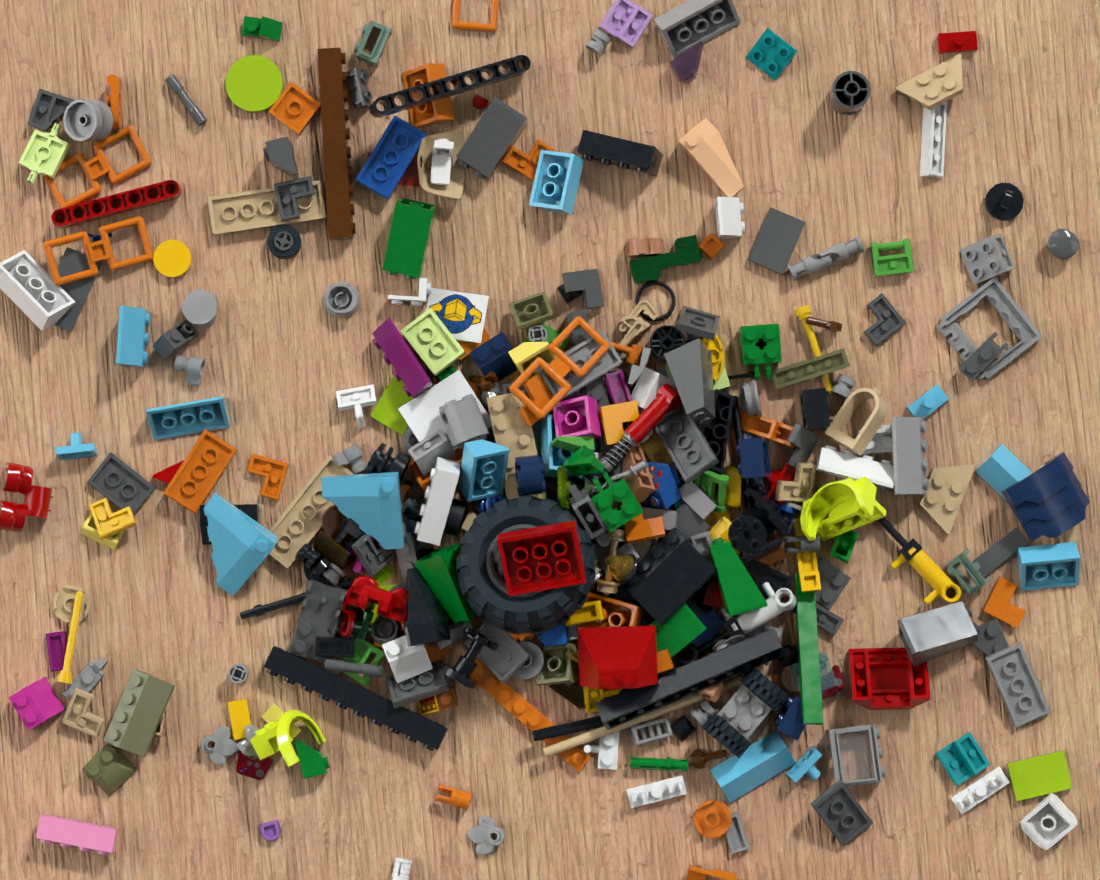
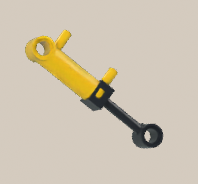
M885 517L875 520L902 547L898 551L900 556L890 566L896 570L901 564L908 561L934 589L924 599L927 605L931 604L939 595L943 601L948 603L956 602L960 598L961 589L926 554L914 538L907 542ZM949 587L955 591L953 598L946 596L945 592Z

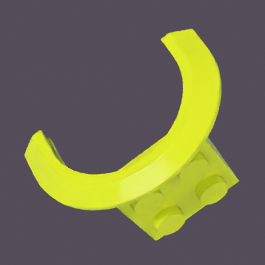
M289 710L282 714L278 721L274 722L273 720L265 724L263 728L255 731L256 735L250 741L260 760L280 750L287 766L290 767L300 761L291 744L293 741L289 734L291 724L302 721L311 730L318 745L324 743L326 739L318 725L306 713L299 710Z

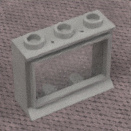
M875 724L827 729L830 738V752L832 753V769L835 776L834 784L839 780L845 786L882 782V777H885L884 766H880L879 758H882V749L877 744V739H880L879 728L875 727Z

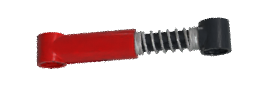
M664 384L659 388L656 398L624 431L625 434L621 437V441H617V445L610 449V453H606L607 456L599 460L605 466L603 473L606 471L610 477V471L613 469L612 466L616 465L617 461L619 462L620 457L623 458L622 455L624 453L627 454L626 451L630 450L631 446H634L636 443L639 444L670 410H675L680 406L682 401L677 390L669 384ZM602 473L584 475L593 484L592 479L595 477L599 480L601 486L606 482Z

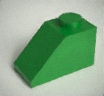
M301 740L295 741L304 779L328 772L327 769L330 768L328 757H324L323 753Z

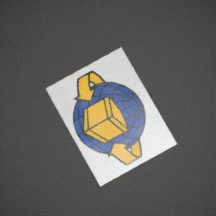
M431 288L426 311L431 308L456 340L481 343L489 296Z

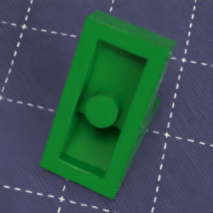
M245 16L242 36L280 42L283 22L264 16L262 18Z
M585 445L579 448L563 464V467L575 476L603 473L605 468L598 458L595 457L596 454Z
M850 530L836 536L829 555L848 563L859 534Z

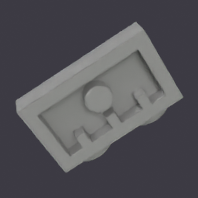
M1001 234L992 235L960 249L974 285L1015 269Z

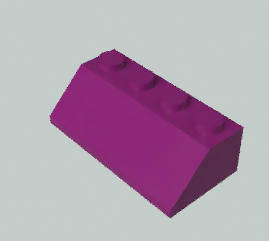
M390 318L386 319L372 333L375 337L372 341L378 350L382 348L385 355L382 357L387 365L392 364L395 368L393 374L398 382L400 380L404 382L405 387L403 389L407 396L416 398L433 387L392 320Z

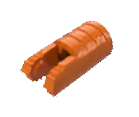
M439 784L438 789L441 792L451 794V797L436 795L435 801L468 810L472 793Z

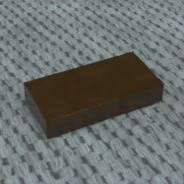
M574 682L572 685H549L551 689L579 709L583 706V687L578 683Z

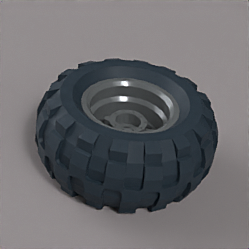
M522 495L515 499L498 501L494 503L493 507L485 512L482 511L473 520L472 526L464 533L460 542L461 546L459 556L457 557L456 571L458 572L459 586L463 596L471 608L485 622L507 633L517 635L530 633L535 635L545 633L548 629L556 626L560 627L569 621L570 617L578 609L582 608L588 599L587 595L590 588L594 584L596 557L594 546L586 529L570 510L565 509L558 502L548 498L541 499L533 497V495ZM576 520L586 583L508 596L497 543L498 535L505 532Z

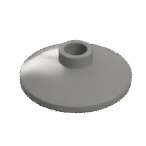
M528 641L519 642L521 647L531 657L529 658V664H523L513 676L518 679L528 680L537 676L542 670L544 655L536 644Z

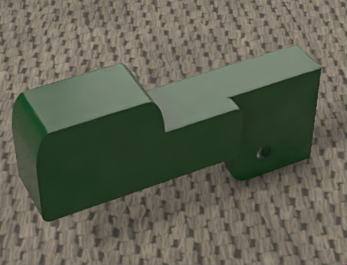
M696 235L676 239L674 243L675 252L630 260L629 265L634 283L642 284L658 281L661 275L660 270L700 263L703 257L702 251L698 247Z

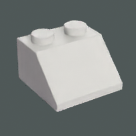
M717 197L715 204L718 239L741 238L742 233H745V222H741V214H744L743 202L740 203L739 198Z
M406 635L382 645L397 684L433 669L424 645L408 647Z

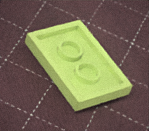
M431 308L401 330L403 336L435 376L466 354Z

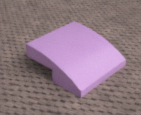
M615 0L598 27L630 47H634L653 15L629 0Z

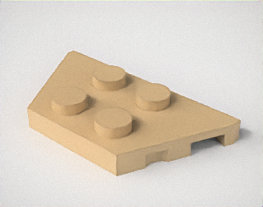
M961 54L895 87L896 92L910 97L911 101L920 103L928 110L964 93Z
M973 464L933 468L928 479L929 490H927V494L922 495L919 505L948 535L951 532L974 471L975 465Z

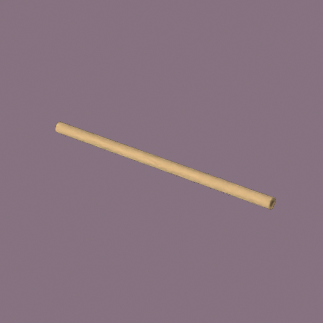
M739 676L731 679L728 683L723 682L722 693L740 687L742 685L740 680L743 677ZM699 692L610 730L603 726L543 748L545 757L705 700V698L700 697Z

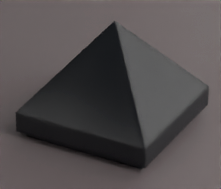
M564 283L557 287L567 304L582 295V291L565 293Z
M684 715L671 725V730L681 742L696 730Z

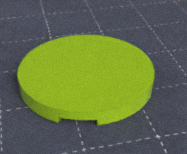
M248 55L237 60L229 69L226 76V90L231 101L237 107L247 112H262L273 106L282 94L283 78L277 65L270 59L260 55Z

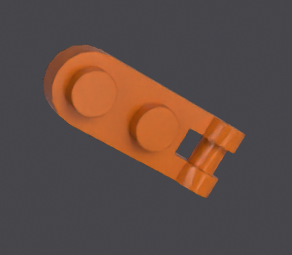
M111 74L107 77V83L111 87V95H108L107 101L108 106H111L113 115L112 129H120L121 81L116 75Z

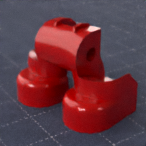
M6 462L8 473L2 491L21 493L25 495L24 504L0 501V530L20 532L23 530L26 515L47 519L48 511L51 512L49 504L50 498H53L51 496L52 488L32 485L33 469L30 466Z
M360 576L353 581L346 592L342 609L348 610L349 605L368 610L371 602L378 605L376 611L378 615L402 622V630H405V621L408 620V611L405 610V605L408 603L409 594L405 588H397L391 592L381 589L379 583L374 578Z

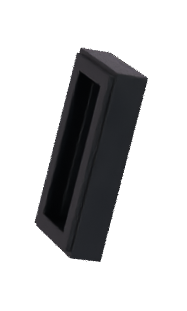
M316 636L315 657L354 658L355 637Z

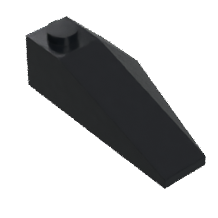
M417 568L407 569L406 592L409 594V599L405 605V610L408 611V620L405 621V633L408 647L451 640L448 620L437 597Z

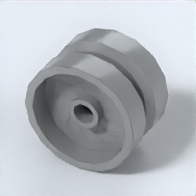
M74 100L67 106L64 112V128L69 137L76 141L98 142L104 140L110 134L113 127L112 111L101 100Z

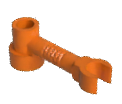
M611 342L616 351L627 354L625 362L640 366L642 346L632 344V347Z

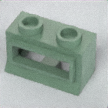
M370 21L369 24L364 25L362 30L364 37L362 42H357L354 52H357L356 57L378 67V60L386 48V41L389 35H392V28ZM374 27L381 30L370 56L363 53V50Z
M967 548L946 565L949 575L953 578L956 577L960 582V589L964 593L967 592L970 596L987 584L991 578L988 576L984 579L978 571L981 568L979 563H972L968 558L967 554L970 550ZM960 562L975 581L976 585L974 587L956 563Z

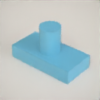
M937 384L909 405L907 409L913 417L925 418L949 400V398Z
M81 433L70 434L71 446L56 447V455L59 460L98 456L94 443L82 444Z
M811 746L786 775L795 783L804 774L812 781H815L821 772L814 766V763L822 754Z

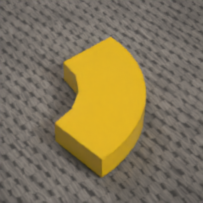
M715 334L714 340L707 338L701 340L711 351L714 383L719 380L725 362L723 345Z

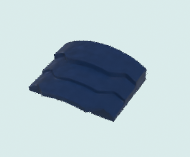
M1064 452L1059 453L1044 463V466L1001 492L1031 541L1042 535L1057 538L1085 519L1086 506L1090 501L1081 488L1082 485L1074 474L1073 466Z

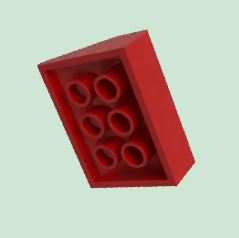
M576 520L505 532L498 535L497 543L508 596L586 583Z

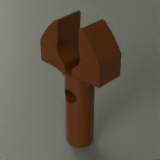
M809 316L805 321L806 324L826 328L825 330L841 332L842 328L841 323Z
M491 371L485 377L469 376V381L478 383L484 391L494 388L491 382H499L495 373Z
M696 749L692 752L690 758L700 756L703 759L699 763L691 765L702 769L705 768L707 761L724 758L727 756L725 750L705 754L701 749Z

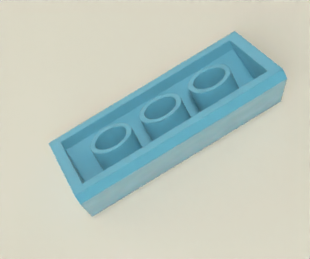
M224 397L146 410L154 441L201 433L204 429L212 431L230 428Z
M1003 444L975 471L1003 499H1005L1001 493L1003 490L1032 474Z
M774 730L751 744L740 758L733 755L710 769L731 803L796 762L777 731Z

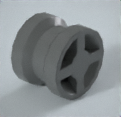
M331 562L329 569L321 575L331 584L337 586L339 579L344 578L346 574Z

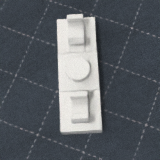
M998 766L952 796L951 800L960 814H963L1010 782Z
M682 775L626 789L631 808L687 794Z

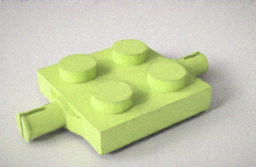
M54 123L50 133L34 130L19 161L21 166L31 170L26 180L27 182L34 184L38 174L54 179L70 147L68 142L57 137L62 128L59 124Z

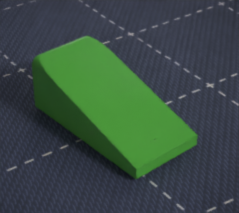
M558 436L550 443L551 446L576 452L583 445L592 452L595 450L593 436Z

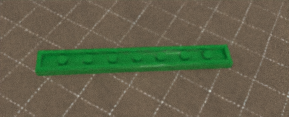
M795 573L794 591L796 597L803 725H822L823 709L815 591L802 592L799 574Z

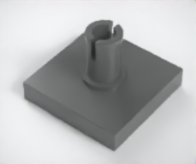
M683 306L677 330L689 333L687 343L691 342L693 338L696 340L700 339V337L714 340L720 316Z

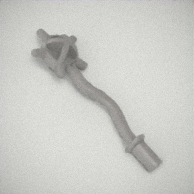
M643 460L635 466L631 465V470L616 474L611 477V480L615 482L632 474L637 476L638 472L648 467V463L646 460ZM605 482L604 485H602L601 487L603 490H605L610 485L608 484V482ZM593 487L579 490V492L583 490L587 492L590 498L600 493L598 489L594 490Z

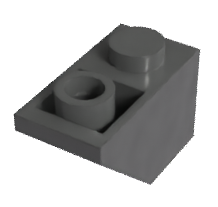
M186 319L163 333L155 342L153 348L165 361L180 351L199 333Z

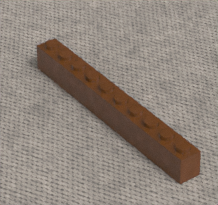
M340 47L318 49L328 236L330 241L353 239V234H356V224L352 223L355 207L354 204H351L350 196H354L353 185H350L349 177H353L352 166L348 165V158H352L351 147H347V140L350 139V128H346V121H349V109H345V102H348V91L344 90V83H347L346 71L343 72V64H346V55L342 53Z

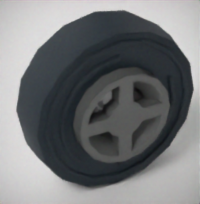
M290 225L276 226L271 230L267 239L269 250L280 259L294 257L299 252L302 243L299 232Z

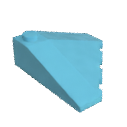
M399 472L321 477L322 496L327 501L330 500L335 504L342 514L348 519L354 520L362 531L368 536L374 537L385 550L404 548Z
M214 493L204 506V514L208 520L207 531L209 541L212 542V559L218 576L216 581L217 586L234 596L274 548L278 536L217 493Z

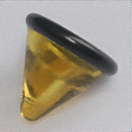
M633 554L608 556L605 558V563L617 584H625L635 575L638 561Z

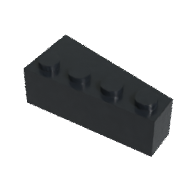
M583 130L577 150L582 159L588 161L595 159L605 165L613 164L622 169H631L656 177L663 154L654 146Z
M715 389L716 418L712 419L708 424L699 425L698 427L719 460L718 463L708 470L721 475L724 474L725 468L724 463L734 396Z

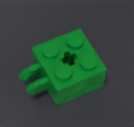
M779 324L740 326L742 366L754 365L755 380H759V365H766V377L771 379V364H780L782 362ZM758 341H762V343H765L763 350H760V348L755 345L756 343H758Z
M605 471L602 474L610 487L603 490L599 480L595 477L592 481L600 493L590 499L607 528L612 532L644 512L626 481L622 479L614 484ZM613 501L622 502L623 505L620 506L622 508L620 511L612 509Z

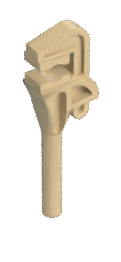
M640 301L629 315L620 319L623 323L619 326V330L621 332L625 331V335L619 344L627 346L639 333L650 326L648 322L643 321L641 316L637 317L642 310H644L643 314L649 315L653 320L659 315L649 301Z

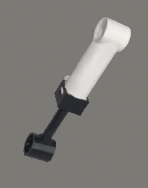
M765 582L762 587L769 597L766 600L768 606L745 612L737 618L729 616L724 608H722L721 613L726 619L723 623L726 631L697 649L685 646L678 653L679 660L685 666L691 662L686 661V656L690 653L694 654L692 660L701 659L700 655L712 649L716 642L721 639L726 640L736 635H744L746 638V634L784 611L792 610L796 605L795 595L787 588H781L775 593L769 582ZM784 596H790L787 603H781V599Z

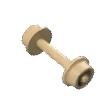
M619 528L612 532L609 529L606 531L609 540H611L608 557H613L607 561L605 580L596 579L595 581L597 582V591L604 592L606 596L609 593L617 594L618 586H621V584L612 581L615 566L613 558L616 557L618 541L627 542L625 530Z

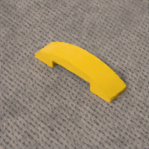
M794 518V536L804 537L805 534L801 527L800 518ZM800 541L795 542L796 548H800ZM816 551L796 553L801 591H821Z

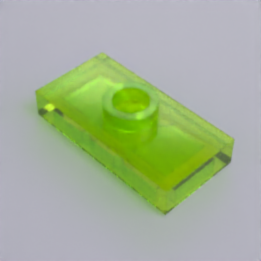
M565 466L557 468L558 499L562 509H569V493L571 492L568 487L571 486V482L568 481Z

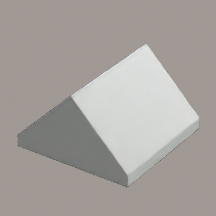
M645 367L631 394L632 401L637 400L639 407L646 409L656 398V393L661 386L669 384L675 390L677 387L674 380Z

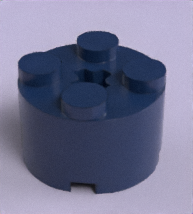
M542 456L515 457L516 482L519 487L517 488L518 496L546 492V483L543 476L545 468Z

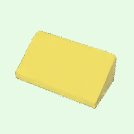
M91 513L81 529L82 535L113 550L116 549L124 531H121L101 540Z
M274 703L262 715V718L267 723L273 720L276 722L284 712ZM295 723L289 727V734L292 739L302 731Z

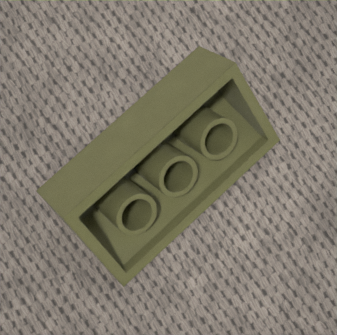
M133 669L103 741L145 757L175 685L146 672Z

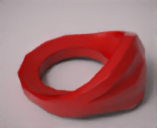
M350 609L342 610L340 630L343 637L350 636L353 630L354 619L357 616V612Z

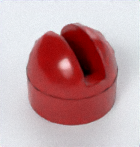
M477 94L474 95L472 104L476 109L485 108L489 100Z

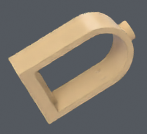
M875 387L872 389L860 388L852 392L824 434L832 441L861 456L886 417L887 406L881 398L883 393ZM867 399H875V409L856 439L844 434L842 431L858 406Z

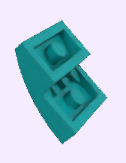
M970 732L935 753L955 786L960 785L971 776L976 775L991 765Z

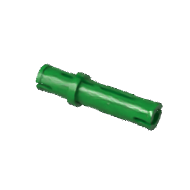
M630 757V769L688 772V759Z

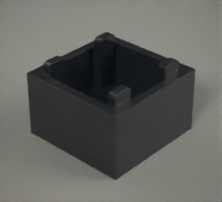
M826 388L802 390L800 392L803 425L808 431L827 429L833 422V419H829L827 396L830 392H826Z

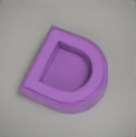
M278 819L259 824L261 835L265 840L274 841L280 836L281 829Z

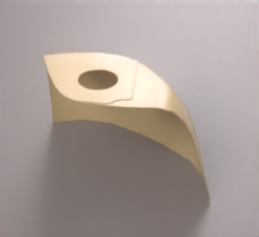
M463 130L424 137L418 153V173L421 187L432 194L460 199L464 187L465 168L459 164L451 165L449 185L431 184L430 178L434 141L448 139L450 142H454L453 152L457 155L465 143ZM421 156H422V168H421V166H420V157H421ZM426 163L429 165V169L427 170L425 169Z

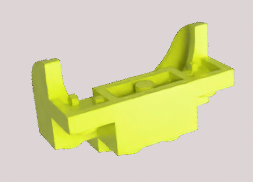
M866 476L855 481L849 477L821 487L811 499L803 501L800 523L809 541L815 540L817 534L825 541L885 517L886 510L875 500L877 487Z

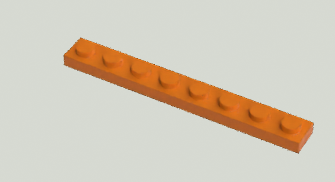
M476 658L477 666L471 677L477 680L480 687L531 731L555 726L506 682L502 683L483 662ZM563 735L545 739L543 741L548 746H551L570 738L567 735ZM579 746L558 753L578 772L591 758Z

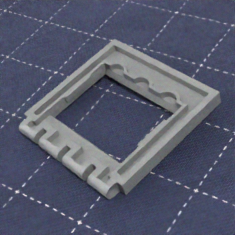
M993 277L940 319L942 323L937 326L944 337L950 333L952 334V337L947 341L956 352L963 348L964 352L959 356L965 362L977 350V347L955 319L962 314L964 315L977 305L979 300L986 297L1018 337L1020 342L1001 354L991 365L989 364L976 377L979 381L984 377L989 379L1042 337L996 277Z

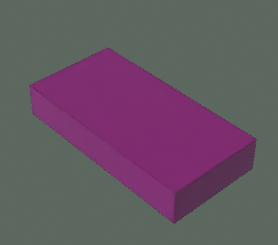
M622 369L603 375L612 405L632 401Z
M66 631L46 633L50 672L63 670L67 647Z

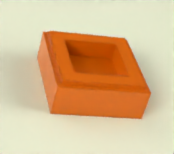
M710 233L698 247L712 260L725 245L714 234Z

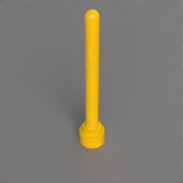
M809 305L795 309L797 317L799 316L800 320L802 319L814 357L821 356V352L812 325L805 322L806 318L810 317L811 312ZM821 375L826 392L829 391L832 394L833 387L829 375Z
M82 591L76 592L63 670L60 671V674L58 673V682L72 684L73 681L70 670L83 601Z

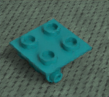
M767 27L745 58L776 80L798 50Z

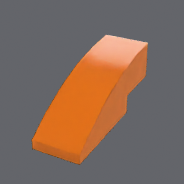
M745 411L742 412V431L793 449L796 448L795 445L787 441L794 427L763 416L760 417L756 414L749 416Z

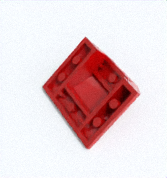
M656 625L578 628L580 686L594 689H631L658 684Z
M905 647L848 650L852 701L869 710H907L930 700L927 662L914 667Z

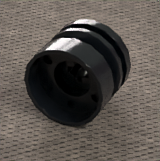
M381 443L368 462L366 474L399 472L400 484L412 457L399 452L393 458L394 448L390 447L385 454L384 451L387 445Z

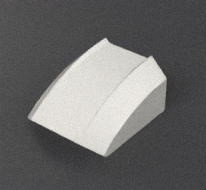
M1051 793L1020 821L1021 829L1038 847L1048 850L1075 828L1078 821L1074 813L1066 807L1058 796Z

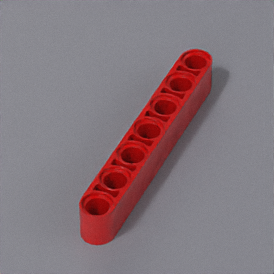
M167 180L57 209L52 213L51 220L59 228H68L177 199L181 195L182 189L176 181ZM171 185L177 187L174 194H168L167 192L168 187ZM152 190L158 191V196L155 199L149 198V193ZM139 195V202L132 204L131 197ZM115 200H121V206L114 209L112 203ZM99 204L102 205L101 213H94V207ZM79 209L84 210V216L82 218L75 217V214ZM64 214L66 216L65 221L58 223L57 217Z

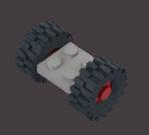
M756 668L749 670L740 680L742 683L741 687L718 715L713 713L702 726L706 732L738 758L751 745L747 739L753 735L774 709L778 712L789 699V696Z

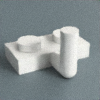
M374 384L336 391L339 411L354 409L358 427L361 429L365 428L366 424L362 407L377 405Z
M619 731L599 738V745L586 744L583 749L586 753H599L598 769L617 770Z

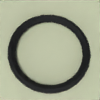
M651 281L644 284L638 290L635 304L639 303L640 295L645 288L652 285L666 288L671 295L672 304L665 315L656 317L653 320L648 315L643 314V311L639 313L647 320L661 321L672 314L676 298L673 290L667 284L660 281Z

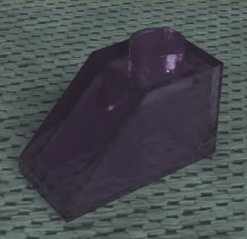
M702 42L669 62V67L681 84L684 82L688 84L696 79L695 75L698 72L703 49Z

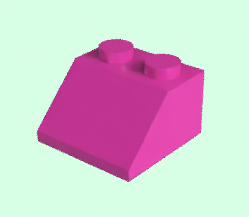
M586 395L561 401L553 408L556 437L593 436V439L601 437L596 399Z
M46 677L26 686L9 697L28 730L35 729L65 710Z

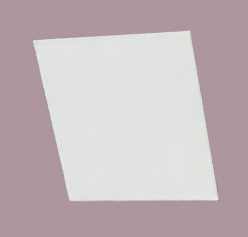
M460 370L398 408L419 442L440 429L452 447L439 413V407L454 399L457 402L469 394H473V397H475L487 429L492 426L490 416Z

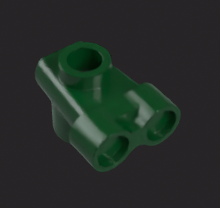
M368 608V610L360 609L359 619H354L351 634H355L359 639H366V635L371 634L372 624L370 623L374 615L371 608Z

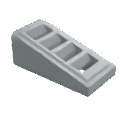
M668 717L629 727L634 746L673 736ZM663 722L666 734H662L659 723ZM652 725H655L658 736L654 735ZM644 727L648 728L650 738H647ZM636 729H640L642 736L640 741Z

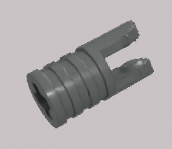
M816 535V539L809 541L806 536L785 537V542L788 543L800 541V548L785 549V554L820 552L819 535Z

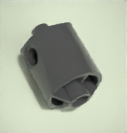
M856 71L843 72L837 76L829 93L830 104L834 111L845 115L856 114L861 111L870 96L869 81L864 75Z

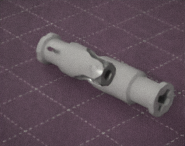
M856 236L849 242H841L818 254L802 259V262L795 265H787L792 280L796 281L800 276L815 273L824 267L849 258L854 253L859 251L862 253L864 248L860 238ZM835 253V256L831 259L829 254Z

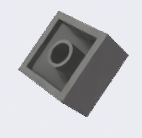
M288 136L265 142L266 147L263 148L267 161L294 179L300 178Z

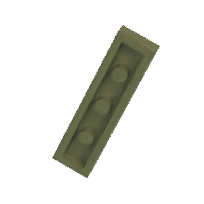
M845 348L773 370L771 374L776 389L850 367Z

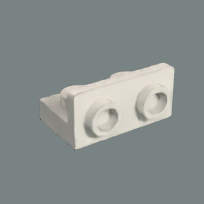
M881 425V429L877 430L862 454L893 452L892 425Z

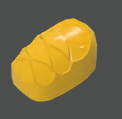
M727 466L724 468V474L729 476V484L726 486L725 503L729 507H741V475H739L738 469L735 466Z

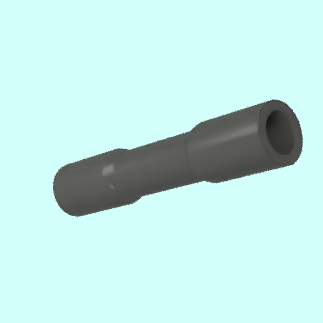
M172 74L166 78L165 82L186 107L189 115L198 127L206 123L207 118L191 100L177 77Z
M326 659L324 670L382 677L384 666Z

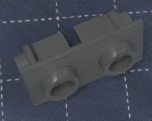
M354 68V70L348 72L347 79L350 89H357V91L351 93L353 105L356 106V109H361L372 104V94L368 89V77L364 69Z

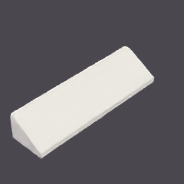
M947 102L931 110L923 107L920 176L943 178Z

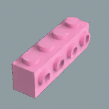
M42 814L40 815L36 838L41 839L40 842L52 844V841L59 842L61 847L71 848V845L79 846L78 850L90 852V849L98 850V854L109 855V853L115 852L119 829Z

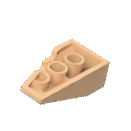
M707 118L693 127L679 140L678 145L727 197H733L744 187L719 131Z

